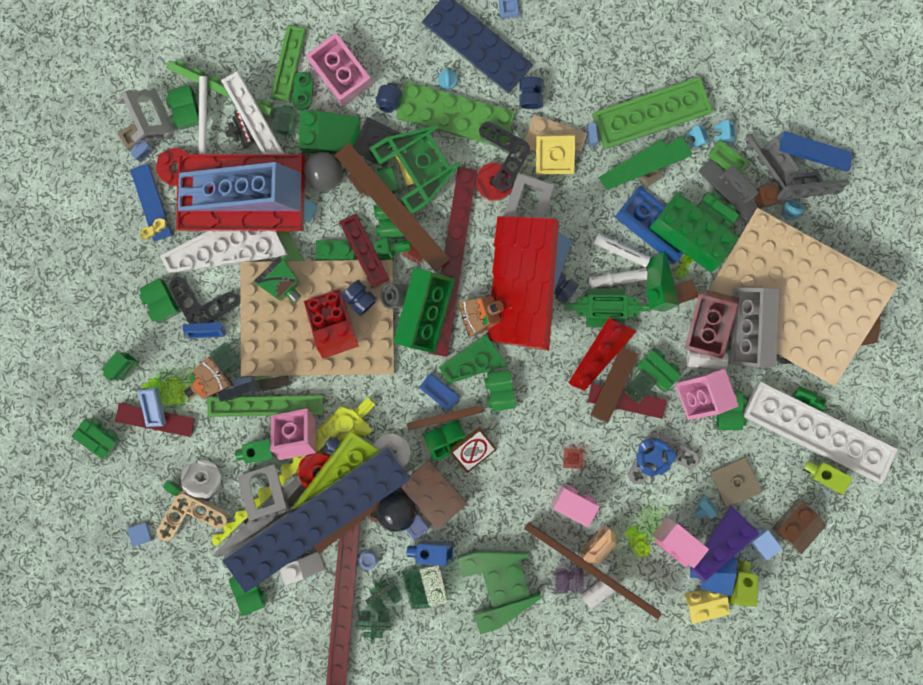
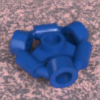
M646 438L638 444L639 449L638 453H636L637 465L642 470L641 473L654 477L659 474L663 475L671 469L670 466L675 462L676 457L674 449H671L667 442L658 438L655 440ZM653 444L654 449L651 452L645 454L643 451L648 449ZM663 450H666L665 454L667 462H663L662 460ZM650 462L656 465V471L646 467L645 464Z

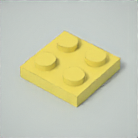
M536 135V174H574L575 135Z

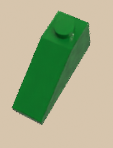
M666 252L650 258L647 272L646 295L650 310L666 312L679 306Z

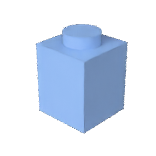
M756 529L760 534L751 544L763 559L769 560L781 551L782 548L767 529Z

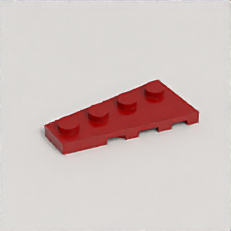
M608 318L568 383L575 388L585 391L637 331L614 319Z

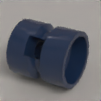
M534 76L521 78L519 91L522 94L519 95V107L523 109L543 108L544 96L541 93L544 91V79Z
M561 272L554 294H557L556 298L558 301L565 305V302L567 303L579 287V284L571 279L566 280V275Z
M357 280L343 292L341 297L348 304H353L352 309L359 316H362L378 299L370 291L366 292V286L360 280Z

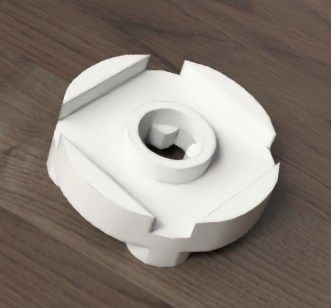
M392 433L381 436L374 446L381 449L388 444L393 450L397 451L395 455L405 467L411 455L410 445L407 440L400 435Z
M199 460L192 465L191 463L188 464L181 474L182 488L184 492L193 497L210 498L221 484V474L218 467L207 460ZM205 476V481L199 482L196 478Z

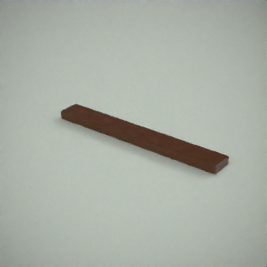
M350 143L335 154L339 162L435 272L450 260Z
M527 523L524 529L657 620L660 618L661 611L531 523Z

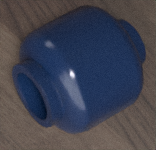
M394 83L381 85L375 99L378 108L386 113H392L397 110L401 103L402 91Z

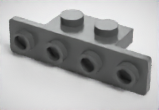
M748 134L746 136L747 146L751 150L755 149L759 155L756 157L762 166H767L769 177L773 182L777 181L779 183V190L781 192L787 186L784 179L799 170V166L790 154L779 151V138L761 148L752 134Z
M710 159L698 172L729 204L737 209L736 212L748 223L755 210L759 208L751 200L759 192L752 183L747 181L741 171L733 165L724 172L714 160Z
M819 172L791 174L784 179L787 186L777 195L778 200H792L794 198H808L810 196L821 197L826 194L837 195L844 191L849 181L844 179L824 182Z

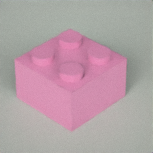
M308 408L271 416L270 451L279 460L316 453V418Z
M568 484L565 487L561 485L550 506L561 514L589 528L600 507L596 504L597 500L585 493L583 496L579 495V491Z

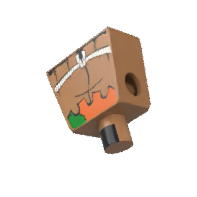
M492 296L457 303L468 337L482 334L499 323L501 320L499 313L504 310L502 302H495Z
M210 355L187 376L192 385L184 389V393L189 399H192L197 394L202 399H207L220 391L232 388L234 385L216 358Z

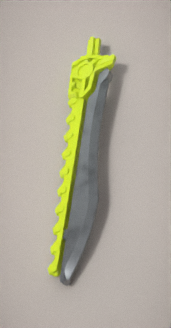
M367 397L355 410L340 406L320 429L316 430V451H320L324 447L330 436L334 438L337 435L338 439L342 440L350 430L359 436H366L371 433L373 429L369 427V424L363 417L376 404ZM324 451V453H326V454H328V455H330V456L333 454V453H330L329 451H328V452ZM306 455L293 457V463L282 465L280 469L282 474L279 475L281 486L297 472L300 461ZM321 467L315 468L313 475L318 473ZM298 476L283 489L285 501L289 503V506L293 504L305 489ZM270 486L259 488L257 493L259 498L254 499L256 509L272 495ZM272 499L265 507L274 505V499ZM246 510L236 511L234 516L236 521L226 523L223 527L224 533L213 535V545L217 546L237 527L240 530L214 553V557L217 558L230 553L281 518L285 513L256 523L250 521L245 523L244 520L248 518Z

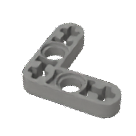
M651 433L647 436L649 439L658 436V439L667 442L668 446L675 445L677 447L676 463L686 468L697 466L699 457L695 452L662 434ZM646 449L643 452L649 453L651 451ZM663 450L662 455L666 457V450ZM681 453L685 456L693 455L692 459L694 462L687 465L686 459L680 457L679 461L677 458H679ZM635 459L631 466L628 477L633 483L641 484L648 475L640 472L642 478L634 480L633 472H638L640 469L637 466V459ZM652 463L645 464V466L650 469H652L654 465Z

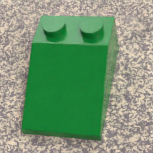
M300 110V151L311 154L319 152L336 154L348 143L353 147L359 135L360 117L324 111Z

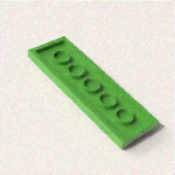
M700 77L594 112L592 117L594 123H596L603 148L606 150L709 115L713 111Z
M406 81L396 119L424 127L437 125L439 131L492 145L480 137V126L485 122H491L510 132L515 111ZM490 127L483 129L484 135L491 134L494 136L493 140L496 141V137L500 132L496 131L495 135L491 133ZM501 136L499 143L505 146L508 137Z

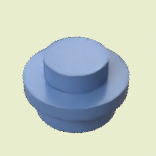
M365 550L360 554L358 562L363 569L371 570L377 565L378 557L375 552Z

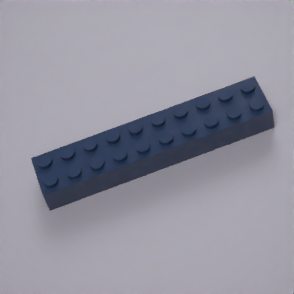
M387 444L224 557L223 563L244 592L247 593L408 482L410 475Z

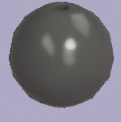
M316 153L309 157L304 165L305 181L311 188L317 191H329L337 187L342 180V165L330 153Z

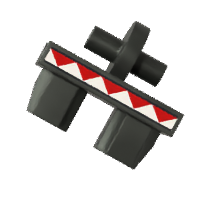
M237 110L234 111L233 122L228 123L229 129L225 134L226 137H233L234 142L239 141L240 138L243 149H247L252 143H255V140L250 131H247L246 124Z

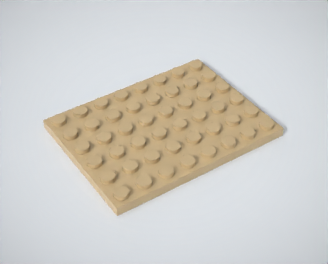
M757 208L708 290L733 296V287L780 289L777 354L831 385L836 386L898 284Z
M358 260L286 261L300 281V284L295 289L302 297L295 304L287 297L283 301H279L254 282L273 262L240 263L241 376L394 374V309L385 308L380 297L383 287L386 284H393V260H380L389 277V281L371 288ZM360 280L366 286L365 291H370L378 300L362 316H359L352 309L353 304H348L345 301L359 347L322 359L315 345L304 301L340 289L343 294L351 284Z

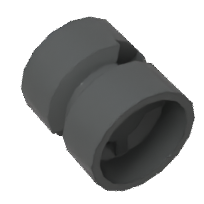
M386 284L381 290L380 295L383 306L388 309H403L409 284Z

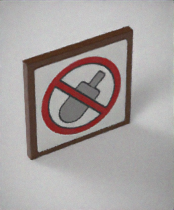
M478 427L450 449L449 452L468 473L495 452L497 448L481 428Z

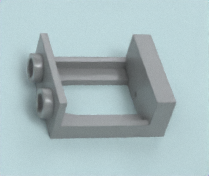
M126 90L115 101L116 104L127 105L138 129L131 136L134 143L165 140L175 131L157 90ZM151 100L162 125L149 126L139 103Z
M518 173L504 217H518L516 208L523 187L541 192L535 214L532 218H544L554 185Z
M267 463L262 465L261 469L255 471L254 469H249L242 472L243 475L237 476L248 520L252 523L290 511V506L285 501L278 475L279 467L275 464ZM266 475L275 504L257 510L250 481L251 479Z

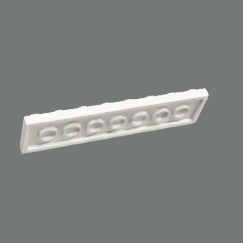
M762 382L757 383L743 413L744 418L878 484H883L898 450Z

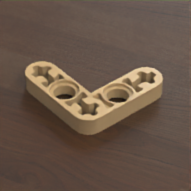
M181 491L175 497L157 529V536L162 541L171 540L186 514L217 529L225 526L228 514L222 508L202 498L193 497ZM183 497H184V498H186L187 500H186L185 504L183 505V507L181 508V507H179V504L181 503V501H182V499H183ZM199 505L204 506L206 513H199L196 507ZM177 512L180 515V519H172L170 513ZM218 515L222 517L219 522L216 521ZM168 524L172 525L169 533L165 534L164 531Z

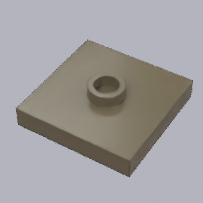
M746 457L710 472L725 508L762 493Z

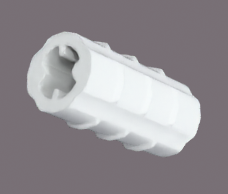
M688 350L686 365L688 367L726 370L728 354L724 353L722 359Z
M612 572L608 574L609 577L620 583ZM599 581L581 594V597L589 608L592 609L615 592V590Z

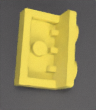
M702 589L684 594L692 624L730 615L727 595Z

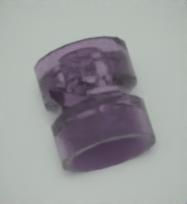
M555 568L556 594H567L568 591H571L572 594H584L583 569L572 568L568 571L566 568Z

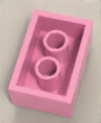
M337 33L305 55L309 64L342 107L373 85L370 76Z
M725 369L694 376L675 383L688 420L721 414L738 407L737 397L732 390L730 378Z
M667 517L652 534L656 538L654 542L685 567L690 565L695 568L709 550L678 523Z

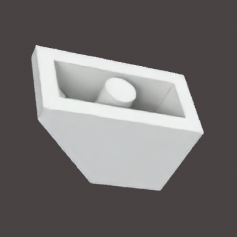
M315 552L294 559L281 568L280 572L284 585H288L325 570L320 554Z

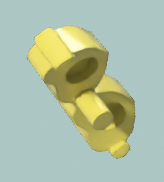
M156 219L153 226L145 227L141 230L139 237L143 240H149L157 232L167 228V222L164 219Z

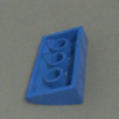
M639 186L615 215V218L657 252H666L668 260L675 264L683 255V252L650 229V226L665 205L643 187Z

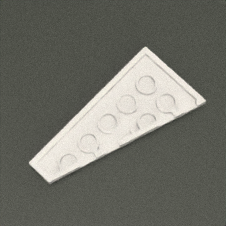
M207 231L162 254L160 257L168 273H177L288 256L277 232Z

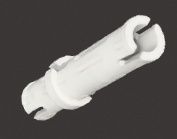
M600 233L597 234L593 243L608 250L610 254L615 253L643 267L648 265L651 258L618 243L616 239L612 240Z
M642 268L612 274L608 272L605 275L589 277V285L591 289L606 286L611 288L617 284L647 280V270Z

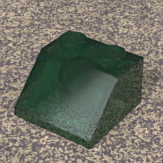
M423 565L402 571L411 609L431 608L449 603L440 566Z

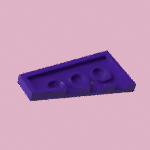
M730 506L705 544L709 549L695 568L690 567V570L703 583L707 582L755 540L760 533L737 510Z

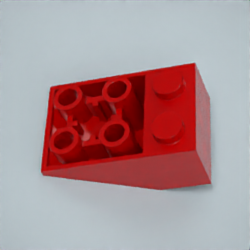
M340 289L304 301L315 345L322 359L359 347L345 301L341 297Z

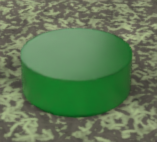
M166 480L163 488L174 496L183 491L182 487L171 480Z

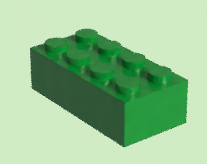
M677 191L668 200L650 226L651 230L710 273L723 263L739 238Z
M414 267L393 343L411 349L435 353L455 279Z

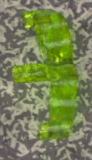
M685 254L682 257V265L675 273L678 279L686 276L688 271L685 266L690 265L693 261Z

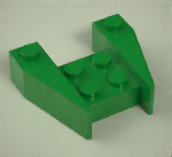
M437 125L386 137L370 147V151L380 166L397 156L415 184L416 189L401 197L402 202L411 215L431 201L460 165V162H457L450 167L431 137V134L438 130Z
M474 550L457 555L463 577L482 572L492 603L490 607L474 611L480 635L500 629L542 598L540 591L529 594L519 562V560L529 557L527 551Z

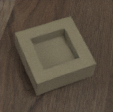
M134 123L117 133L129 151L137 144L134 143L131 137L138 130Z
M658 169L638 179L648 187L660 180L663 173Z

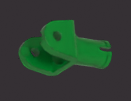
M389 237L375 242L374 249L378 253L380 260H394L393 256L396 253L411 251V245L408 240L392 242L389 240Z

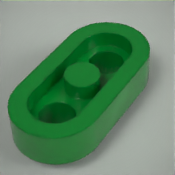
M299 72L294 78L293 103L299 110H307L312 105L314 81L308 72ZM301 79H307L305 83H300ZM300 97H305V101L299 102Z

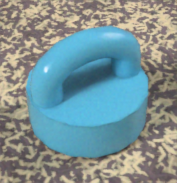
M449 69L443 70L438 77L439 85L446 90L454 88L457 84L455 72Z
M787 200L783 207L782 215L788 219H796L802 214L804 206L796 200Z

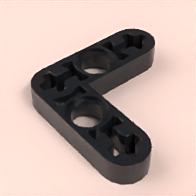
M485 122L479 128L480 137L508 153L494 180L496 190L506 192L510 189L528 157L530 146L526 141L491 122ZM488 127H490L491 133L495 135L496 131L500 132L496 137V141L493 140V135H484L483 129H488ZM507 136L510 139V143L505 146L501 145L499 138ZM521 146H524V150L526 152H522L520 154L519 159H522V161L520 162L517 158H515L518 153V149L516 147L520 148ZM508 162H515L517 169L509 171L506 167ZM504 171L507 175H510L506 179V184L508 185L500 187L498 180H503L505 174L502 172Z
M175 277L170 282V289L189 324H197V322L192 320L195 319V314L197 316L203 315L202 310H204L209 319L206 320V317H202L199 319V322L210 323L236 309L240 304L239 297L232 292H228L200 306L186 279ZM177 281L184 284L181 286L184 292H189L183 294L182 296H180V298L179 295H181L182 292L180 291V289H175V287L177 286ZM229 296L231 298H235V300L233 301L234 305H225L224 308H226V310L223 311V307L219 303V301L221 300V303L224 304L228 301ZM187 297L193 299V305L189 308H186L183 304L184 299ZM212 305H217L219 312L213 316L209 313V308Z
M289 376L251 381L220 391L217 394L219 402H226L255 392L279 389L291 384Z

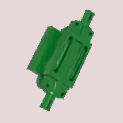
M586 289V297H578L576 303L565 302L564 305L572 306L565 307V311H576L578 317H586V328H602L608 318L625 324V319H628V317L636 318L639 311H651L650 308H643L649 307V304H639L637 298L625 295V289Z

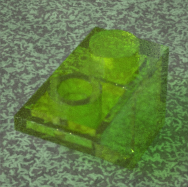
M169 377L165 382H160V378L148 379V383H142L143 388L158 387L162 405L186 404V394L184 393L185 381H179V377Z

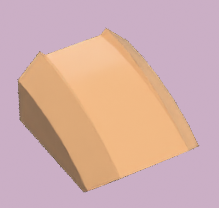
M604 524L579 554L589 564H602V561L617 546V535Z

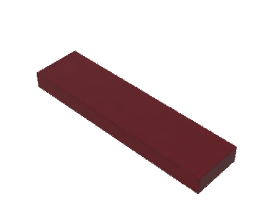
M357 214L340 220L339 224L371 288L389 281V277Z
M591 384L588 403L595 404L603 386ZM622 391L615 409L663 419L667 400Z
M119 403L115 422L191 437L195 418L164 412L166 420L164 426L146 427L142 407Z

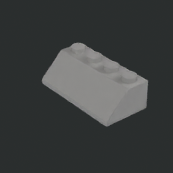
M733 287V297L740 299L731 328V365L758 368L776 367L780 289Z

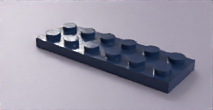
M440 0L422 21L424 26L508 95L533 66L530 61L455 0Z

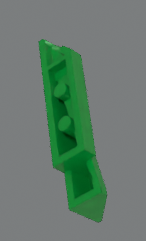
M682 136L666 146L661 139L598 178L604 188L609 190L691 157L692 152Z

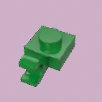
M801 386L791 396L821 412H824L827 408L824 405L827 401L826 398L822 396L817 397L816 392Z

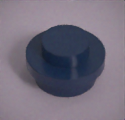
M337 435L334 438L330 436L324 444L327 447L326 452L333 453L341 443Z

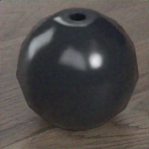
M395 492L390 493L379 501L376 516L379 524L385 530L401 532L407 530L413 524L416 517V508L408 495Z

